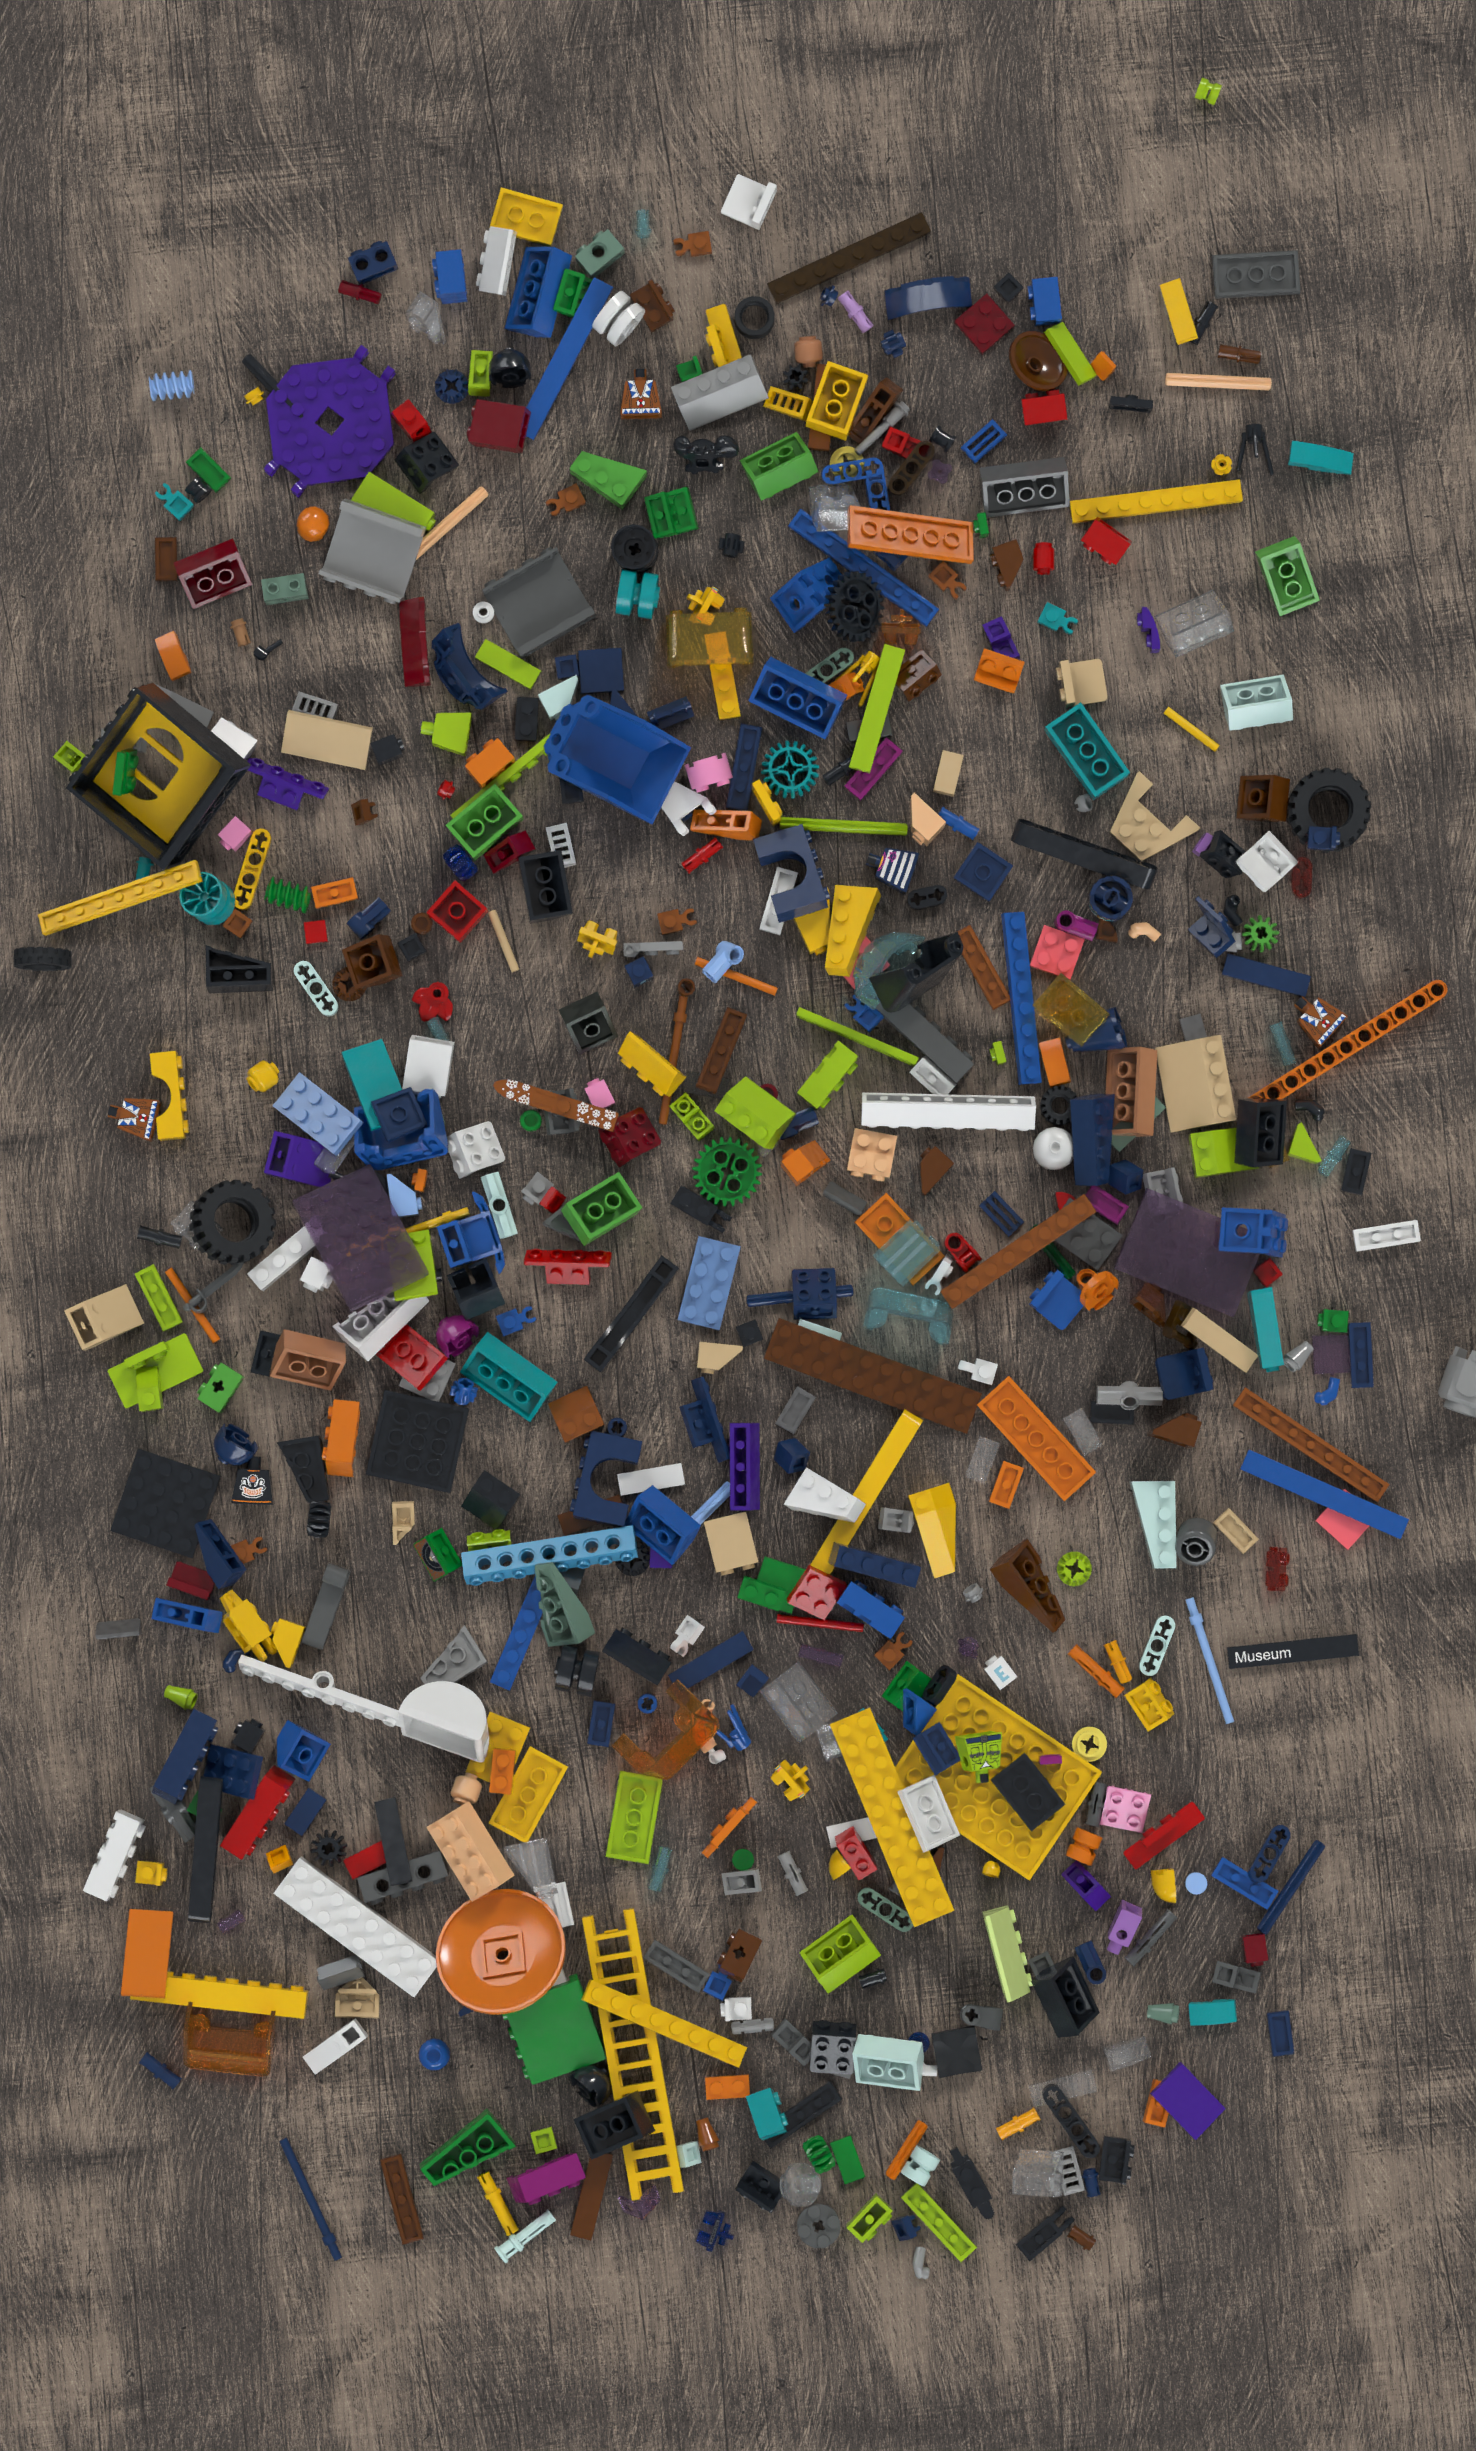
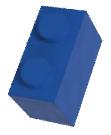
M1058 277L1032 279L1031 286H1027L1028 299H1032L1033 307H1030V319L1035 321V326L1061 323L1062 315Z

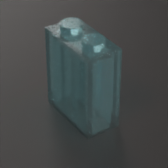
M909 1220L872 1256L902 1288L940 1252L938 1248L940 1244L934 1237L930 1236L928 1238L923 1233L925 1228L917 1220L914 1222Z

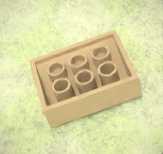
M1221 1035L1155 1048L1157 1050V1062L1170 1133L1236 1121Z

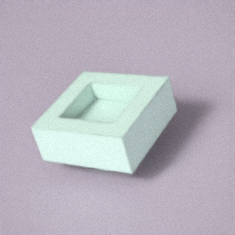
M691 2141L676 2146L680 2168L702 2163L698 2141Z

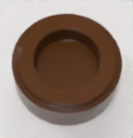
M417 913L411 920V927L417 934L424 935L431 931L433 921L426 913Z

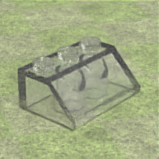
M1214 590L1155 616L1165 641L1176 658L1234 632L1229 611Z
M799 1661L760 1690L761 1694L798 1743L809 1737L838 1714Z

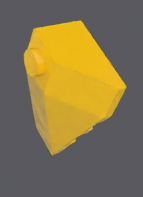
M946 1483L908 1495L934 1578L955 1572L956 1502L950 1484Z

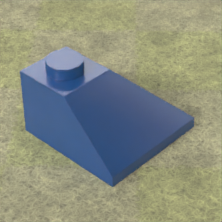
M287 1720L277 1737V1766L306 1781H310L331 1744L307 1729Z

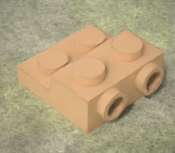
M855 1128L847 1171H850L851 1176L863 1178L864 1174L871 1175L872 1180L884 1182L885 1178L889 1179L897 1136Z

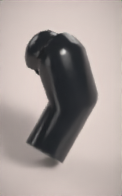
M1237 895L1228 896L1223 909L1224 915L1234 928L1243 922L1237 914L1238 904L1240 903V898Z

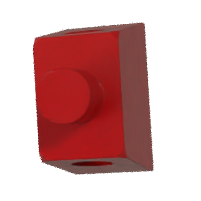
M409 399L390 414L412 443L432 433L427 421Z

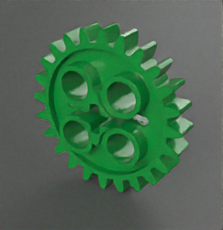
M730 1136L728 1142H724V1139L720 1137L719 1144L712 1140L711 1148L706 1144L704 1145L705 1153L698 1151L702 1158L694 1159L699 1166L692 1167V1170L698 1172L697 1175L693 1176V1179L700 1181L695 1187H703L700 1192L701 1195L708 1193L707 1201L713 1197L715 1198V1205L721 1200L723 1207L726 1206L727 1201H730L731 1205L734 1206L737 1199L743 1204V1196L750 1199L749 1191L756 1193L753 1185H760L761 1182L756 1180V1177L762 1176V1173L757 1172L756 1169L761 1168L762 1164H755L759 1156L752 1157L755 1149L753 1148L748 1151L747 1142L741 1146L739 1138L735 1143H732ZM719 1152L727 1155L726 1162L722 1164L715 1161V1155ZM731 1154H735L731 1166V1171L734 1173L733 1175H728L723 1190H720L719 1187L724 1177V1172L721 1170L722 1168H727ZM740 1159L745 1160L747 1168L744 1171L737 1170L735 1168L736 1161ZM712 1172L717 1173L720 1177L719 1182L716 1184H711L707 1180V1176ZM737 1180L740 1183V1188L737 1191L729 1190L727 1186L729 1181Z

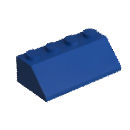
M556 247L525 248L504 329L538 338H551L557 312L553 310L564 269L570 268L572 255Z

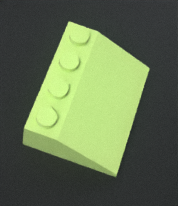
M1007 1905L982 1913L1003 1995L1007 2002H1011L1030 1993L1029 1987L1033 1986L1030 1973H1025L1024 1965L1028 1964L1025 1952L1020 1953L1018 1945L1022 1943L1020 1933L1014 1930L1013 1923L1017 1922L1013 1909L1009 1910Z

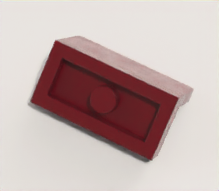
M180 1561L176 1562L173 1573L166 1586L206 1600L210 1599L215 1585L207 1571Z

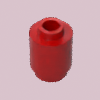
M1040 542L1035 544L1033 549V570L1037 571L1039 575H1049L1050 571L1054 570V548H1052V543Z

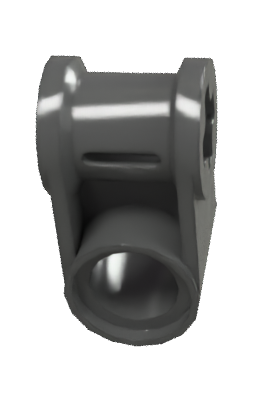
M967 2004L961 2008L960 2017L966 2024L1000 2031L1003 2015L1002 2008ZM970 2009L976 2013V2016L972 2017L971 2020L965 2016V2013L970 2012Z

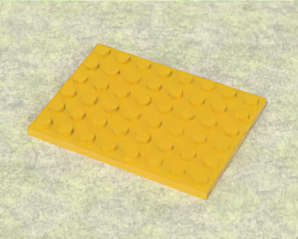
M957 1674L954 1684L943 1700L935 1706L937 1710L922 1732L940 1722L957 1751L955 1736L988 1731L1002 1732L1000 1767L988 1769L989 1782L976 1783L975 1771L963 1770L961 1761L940 1772L935 1777L959 1833L1030 1881L1102 1771ZM913 1740L895 1766L900 1781L905 1787L934 1775ZM1024 1752L1066 1804L1032 1832L990 1780ZM1060 1754L1062 1756V1764L1040 1765L1039 1756Z

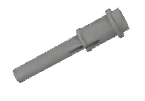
M903 401L895 403V407L882 418L883 422L854 451L860 456L888 428L894 427L903 416H908L909 407Z

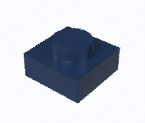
M576 654L555 657L558 680L569 679L575 675L579 677Z

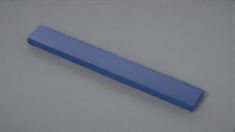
M595 277L526 407L531 412L526 437L535 440L593 329L592 324L605 306L613 290L612 286Z
M802 509L798 511L788 525L791 530L849 572L859 571V573H866V577L871 576V582L878 583L875 589L881 590L880 594L925 627L929 625L939 611V608L859 550L848 548V542Z
M1248 1450L1240 1470L1398 1539H1401L1409 1519L1251 1450Z

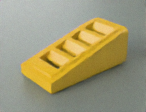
M770 386L768 391L769 399L765 400L763 406L806 421L813 401L808 397ZM777 393L779 394V397L776 405H773ZM784 397H787L785 406H784V408H783V407H781V406H782ZM796 400L793 410H790L792 401Z

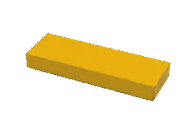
M1178 278L1161 284V292L1177 344L1180 345L1197 339L1198 335L1181 279Z

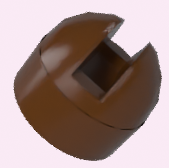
M688 978L682 979L677 985V991L681 996H690L695 990L694 982ZM682 984L684 985V987L686 988V990H687L689 993H686V992H685V990H684V989L682 988V986H681Z

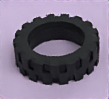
M54 947L16 948L13 958L14 967L32 971L69 970L72 965V951Z

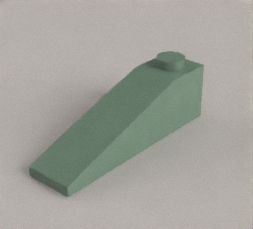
M554 1563L536 1564L537 1589L541 1593L539 1609H542L543 1612L541 1628L548 1647L579 1644L595 1634L588 1612Z

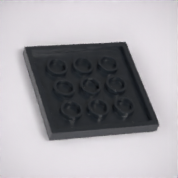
M384 1390L366 1475L451 1493L470 1409Z
M138 1448L110 1531L194 1558L199 1543L194 1525L207 1519L221 1476Z

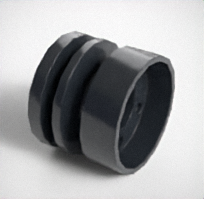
M636 524L626 525L619 529L612 538V556L620 568L637 571V574L645 573L653 568L658 559L659 549L655 538L648 529ZM639 546L638 548L641 552L636 553L634 556L631 549H636Z

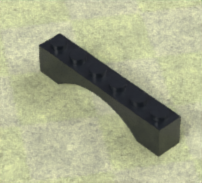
M661 1255L620 1313L585 1356L584 1361L600 1373L603 1372L679 1271L676 1265Z

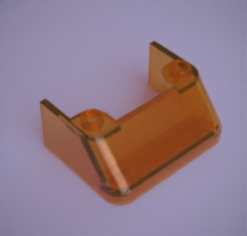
M678 1679L665 1692L680 1706L674 1715V1722L681 1732L655 1758L647 1751L640 1750L624 1733L612 1745L636 1771L661 1780L672 1778L718 1732L720 1727L718 1719Z
M188 2002L183 2028L184 2065L197 2070L260 2077L269 2075L276 2030V2011H271L269 2022L257 2023L253 2031L210 2027V2020L202 2014L193 2015V2002Z

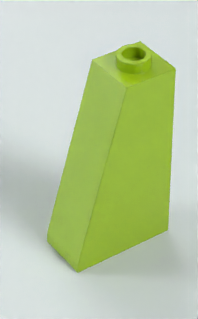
M368 472L351 499L354 502L426 527L425 532L427 530L431 531L436 523L434 519L436 516L433 511Z

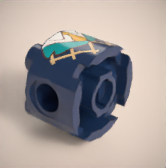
M1117 876L1099 879L1093 885L1089 894L1088 906L1091 912L1097 918L1105 921L1114 922L1121 919L1129 911L1133 902L1130 885L1124 879Z

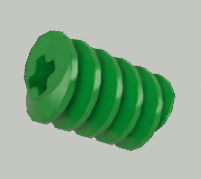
M272 876L266 889L264 901L267 897L269 904H273L276 900L279 907L285 902L286 909H289L293 904L294 911H298L301 907L302 913L305 914L310 904L312 892L308 893V886H305L300 891L298 883L293 889L291 881L286 886H283V879H280L276 884L275 877Z

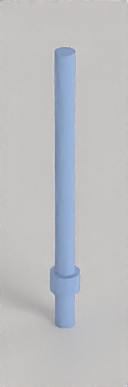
M1194 1597L1188 1598L1185 1601L1190 1613L1189 1620L1191 1625H1194L1225 1723H1232L1234 1719L1202 1625V1614L1198 1612Z

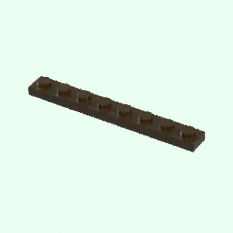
M921 212L767 283L768 289L775 303L778 304L930 234L931 230Z

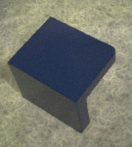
M1126 1159L1110 1165L1109 1185L1125 1195L1141 1189L1143 1169Z
M796 1438L778 1442L774 1460L788 1474L806 1469L810 1452Z
M752 1664L736 1685L751 1697H754L769 1677Z

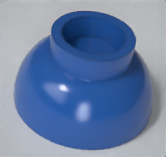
M429 2039L421 2045L419 2060L425 2068L434 2071L440 2070L449 2062L450 2050L444 2041Z

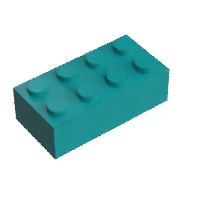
M1081 702L1045 726V733L1092 800H1095L1129 776L1130 771Z

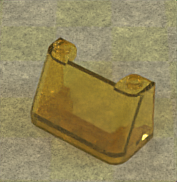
M734 608V612L683 614L682 610L670 611V615L665 616L668 668H678V666L683 665L688 667L695 665H736V663L743 665L754 664L751 612H747V608Z

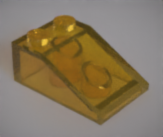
M1062 973L1058 975L1033 1004V1008L1038 1014L1081 1047L1110 1015Z

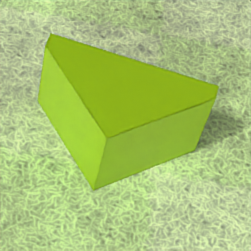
M66 741L53 757L73 773L80 769L82 766L80 762L86 755Z
M1301 1122L1295 1127L1287 1155L1317 1164L1322 1160Z

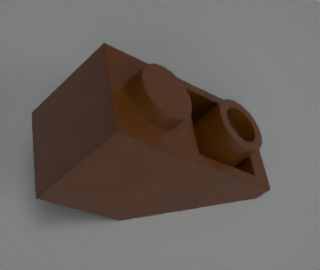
M1017 539L992 547V554L989 555L992 566H997L999 572L996 575L1000 587L1004 586L1005 591L1011 589L1024 560Z

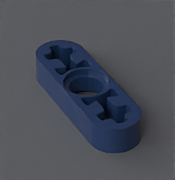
M1277 1825L1270 1830L1248 1870V1876L1251 1881L1261 1883L1269 1877L1290 1839V1831L1286 1826ZM1283 1831L1282 1836L1285 1838L1280 1839L1276 1845L1272 1844L1277 1838L1275 1832ZM1266 1848L1274 1850L1275 1857L1273 1860H1268L1264 1857V1850ZM1262 1862L1270 1865L1269 1867L1267 1865L1263 1867L1261 1873L1264 1876H1259L1258 1878L1255 1876L1256 1872L1254 1869H1258Z

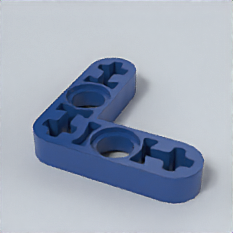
M866 458L832 464L822 469L821 478L826 484L864 479L869 508H878L877 501L872 502V498L884 496V501L880 500V505L885 507V510L890 511L883 464L878 458ZM871 461L874 464H878V469H875L874 474H872L871 470L864 471L865 476H861L862 468L859 464L860 462H863V467L870 466ZM849 465L857 467L858 473L855 477L847 475L846 468ZM839 466H842L843 480H841V475L834 476L833 481H830L829 477L826 478L825 473L829 472V468H831L832 472L840 471ZM875 482L880 483L882 486V492L879 495H874L871 492V485Z

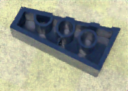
M1090 1094L1070 1099L1075 1185L1099 1186L1109 1183L1115 1094Z

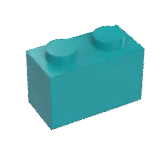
M768 2088L746 2096L758 2136L762 2141L787 2132L785 2126L789 2124L785 2113L780 2112L779 2105L782 2103L778 2092L774 2093L773 2089Z

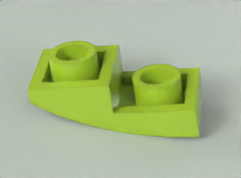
M686 1092L669 1106L698 1141L715 1129V1126Z

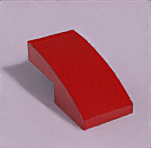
M890 427L882 447L906 459L921 441L910 437V434ZM922 446L919 450L920 455L926 457L930 446Z
M382 1840L343 1860L352 1880L386 1863Z

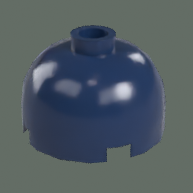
M223 1424L214 1438L213 1445L220 1462L225 1465H242L255 1455L258 1450L257 1443L255 1441L251 1443L247 1439L250 1435L233 1424L225 1427V1424Z

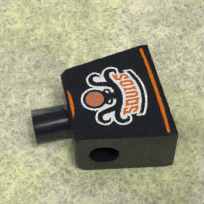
M253 1456L248 1461V1469H238L231 1503L275 1504L271 1471L261 1470L262 1457Z

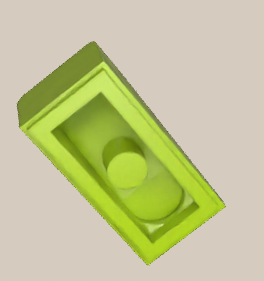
M471 350L468 384L470 396H490L489 363L493 357V351Z

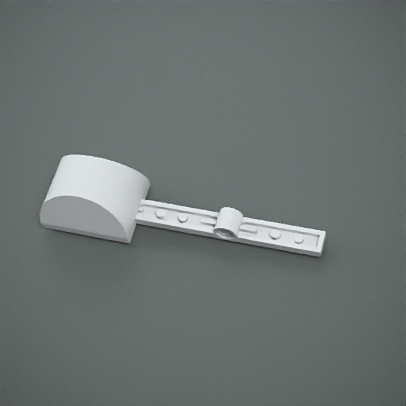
M242 1654L238 1661L240 1670L245 1675L262 1677L263 1681L270 1684L276 1682L287 1690L293 1691L295 1689L301 1691L303 1695L309 1698H314L315 1696L322 1699L326 1704L340 1705L348 1712L357 1711L368 1719L374 1720L376 1718L382 1720L385 1725L390 1727L396 1725L401 1727L402 1735L479 1763L484 1762L489 1748V1731L485 1708L478 1696L463 1685L448 1681L424 1684L413 1690L404 1699L400 1709L396 1710L335 1688L333 1676L327 1671L317 1672L312 1679ZM322 1682L329 1683L326 1688L318 1687Z

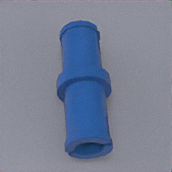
M942 807L938 814L946 821L947 825L952 827L954 832L957 830L971 838V840H974L980 829L965 821L963 816H957L945 809V807Z

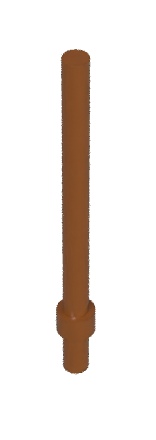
M679 996L677 1012H674L673 1018L675 1025L669 1062L675 1068L677 1066L683 1024L686 1023L687 1019L685 1012L688 997ZM665 1094L663 1095L659 1124L667 1125L672 1095L670 1097Z

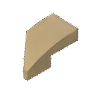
M414 1501L392 1502L393 1545H397L415 1524Z

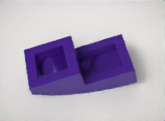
M1002 616L982 625L994 652L1020 659L1018 650Z

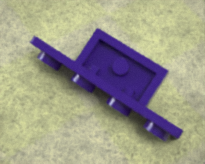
M249 758L247 760L251 764L248 771L263 776L257 795L289 808L299 809L304 792L324 799L329 791V788L325 787L321 782H312L300 774H292L284 771L279 766L268 765L261 759Z

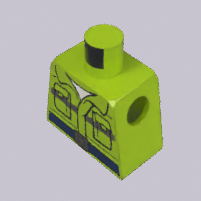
M988 1731L955 1736L963 1770L975 1771L976 1783L989 1782L988 1769L1000 1767L1002 1732Z

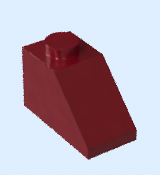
M525 830L507 837L483 856L494 874L517 862L519 857L527 856L535 850V847Z

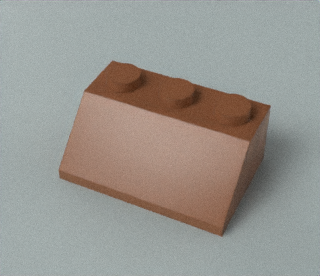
M284 1329L276 1344L270 1377L331 1391L346 1363L345 1343Z

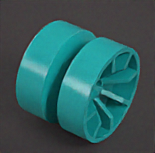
M622 569L616 602V614L630 616L633 606L637 605L638 617L652 619L654 608L658 606L660 587H658L659 574L645 572L640 584L637 583V571Z
M200 872L203 882L180 889V903L187 913L207 925L220 924L232 914L235 907V895L227 884L214 875Z

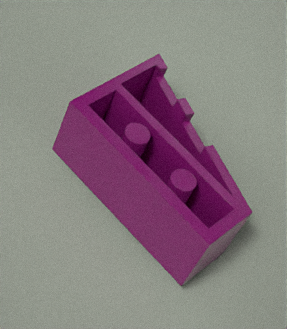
M569 2153L546 2162L537 2168L528 2169L525 2173L513 2177L512 2175L506 2179L515 2203L528 2202L529 2205L540 2202V2197L546 2194L551 2197L561 2193L560 2188L565 2186L573 2188L580 2185V2180L586 2177L577 2153Z

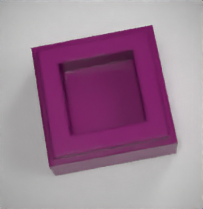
M1060 1754L1040 1755L1039 1764H1062V1756Z

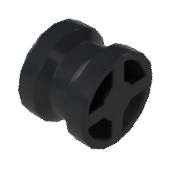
M200 476L195 478L185 488V492L193 496L196 504L203 501L212 491L210 486H206L203 483L204 480Z

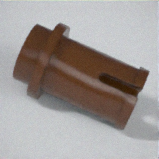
M1076 2225L1071 2228L1067 2235L1068 2238L1083 2246V2250L1087 2249L1090 2251L1096 2242V2239L1093 2238L1094 2235H1088Z

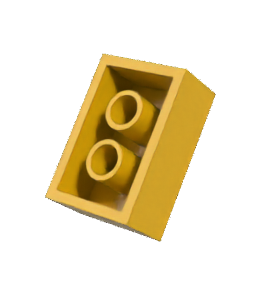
M828 361L807 417L806 427L846 441L866 387L868 375Z

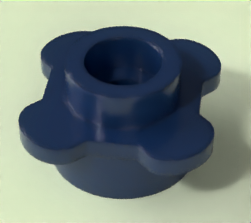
M834 285L828 288L825 287L820 295L822 300L821 306L825 304L831 307L838 296V291L834 290Z

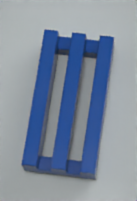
M992 419L961 446L960 449L976 464L1000 443L1007 434ZM992 426L995 428L989 435H987V436H986L981 442H979L973 449H971V450L968 449V447H969L970 445H972L978 438H980V437H981L987 430H989ZM997 433L1000 434L992 443H990V444H989L984 450H982L976 457L973 455L976 451H978L984 444H986V443H987L992 437H994Z

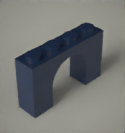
M803 824L753 839L761 867L781 860L793 859L801 862L807 869L806 876L800 885L771 895L779 923L829 908L827 900L830 899L827 886L822 887L823 873L821 868H816L817 854L815 849L810 850L809 843H812L809 830L804 831Z
M591 1431V1435H586L584 1448L587 1449L586 1457H581L579 1469L583 1470L582 1476L576 1479L574 1490L578 1491L577 1499H572L570 1511L573 1512V1518L615 1527H624L629 1505L600 1498L593 1491L590 1479L594 1469L600 1463L608 1460L638 1465L642 1441Z

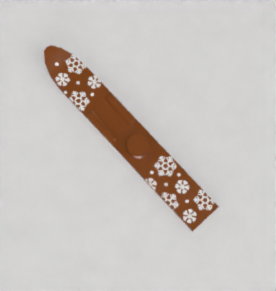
M499 1080L494 1082L493 1085L499 1094L510 1100L612 1132L619 1115L617 1112L518 1081Z

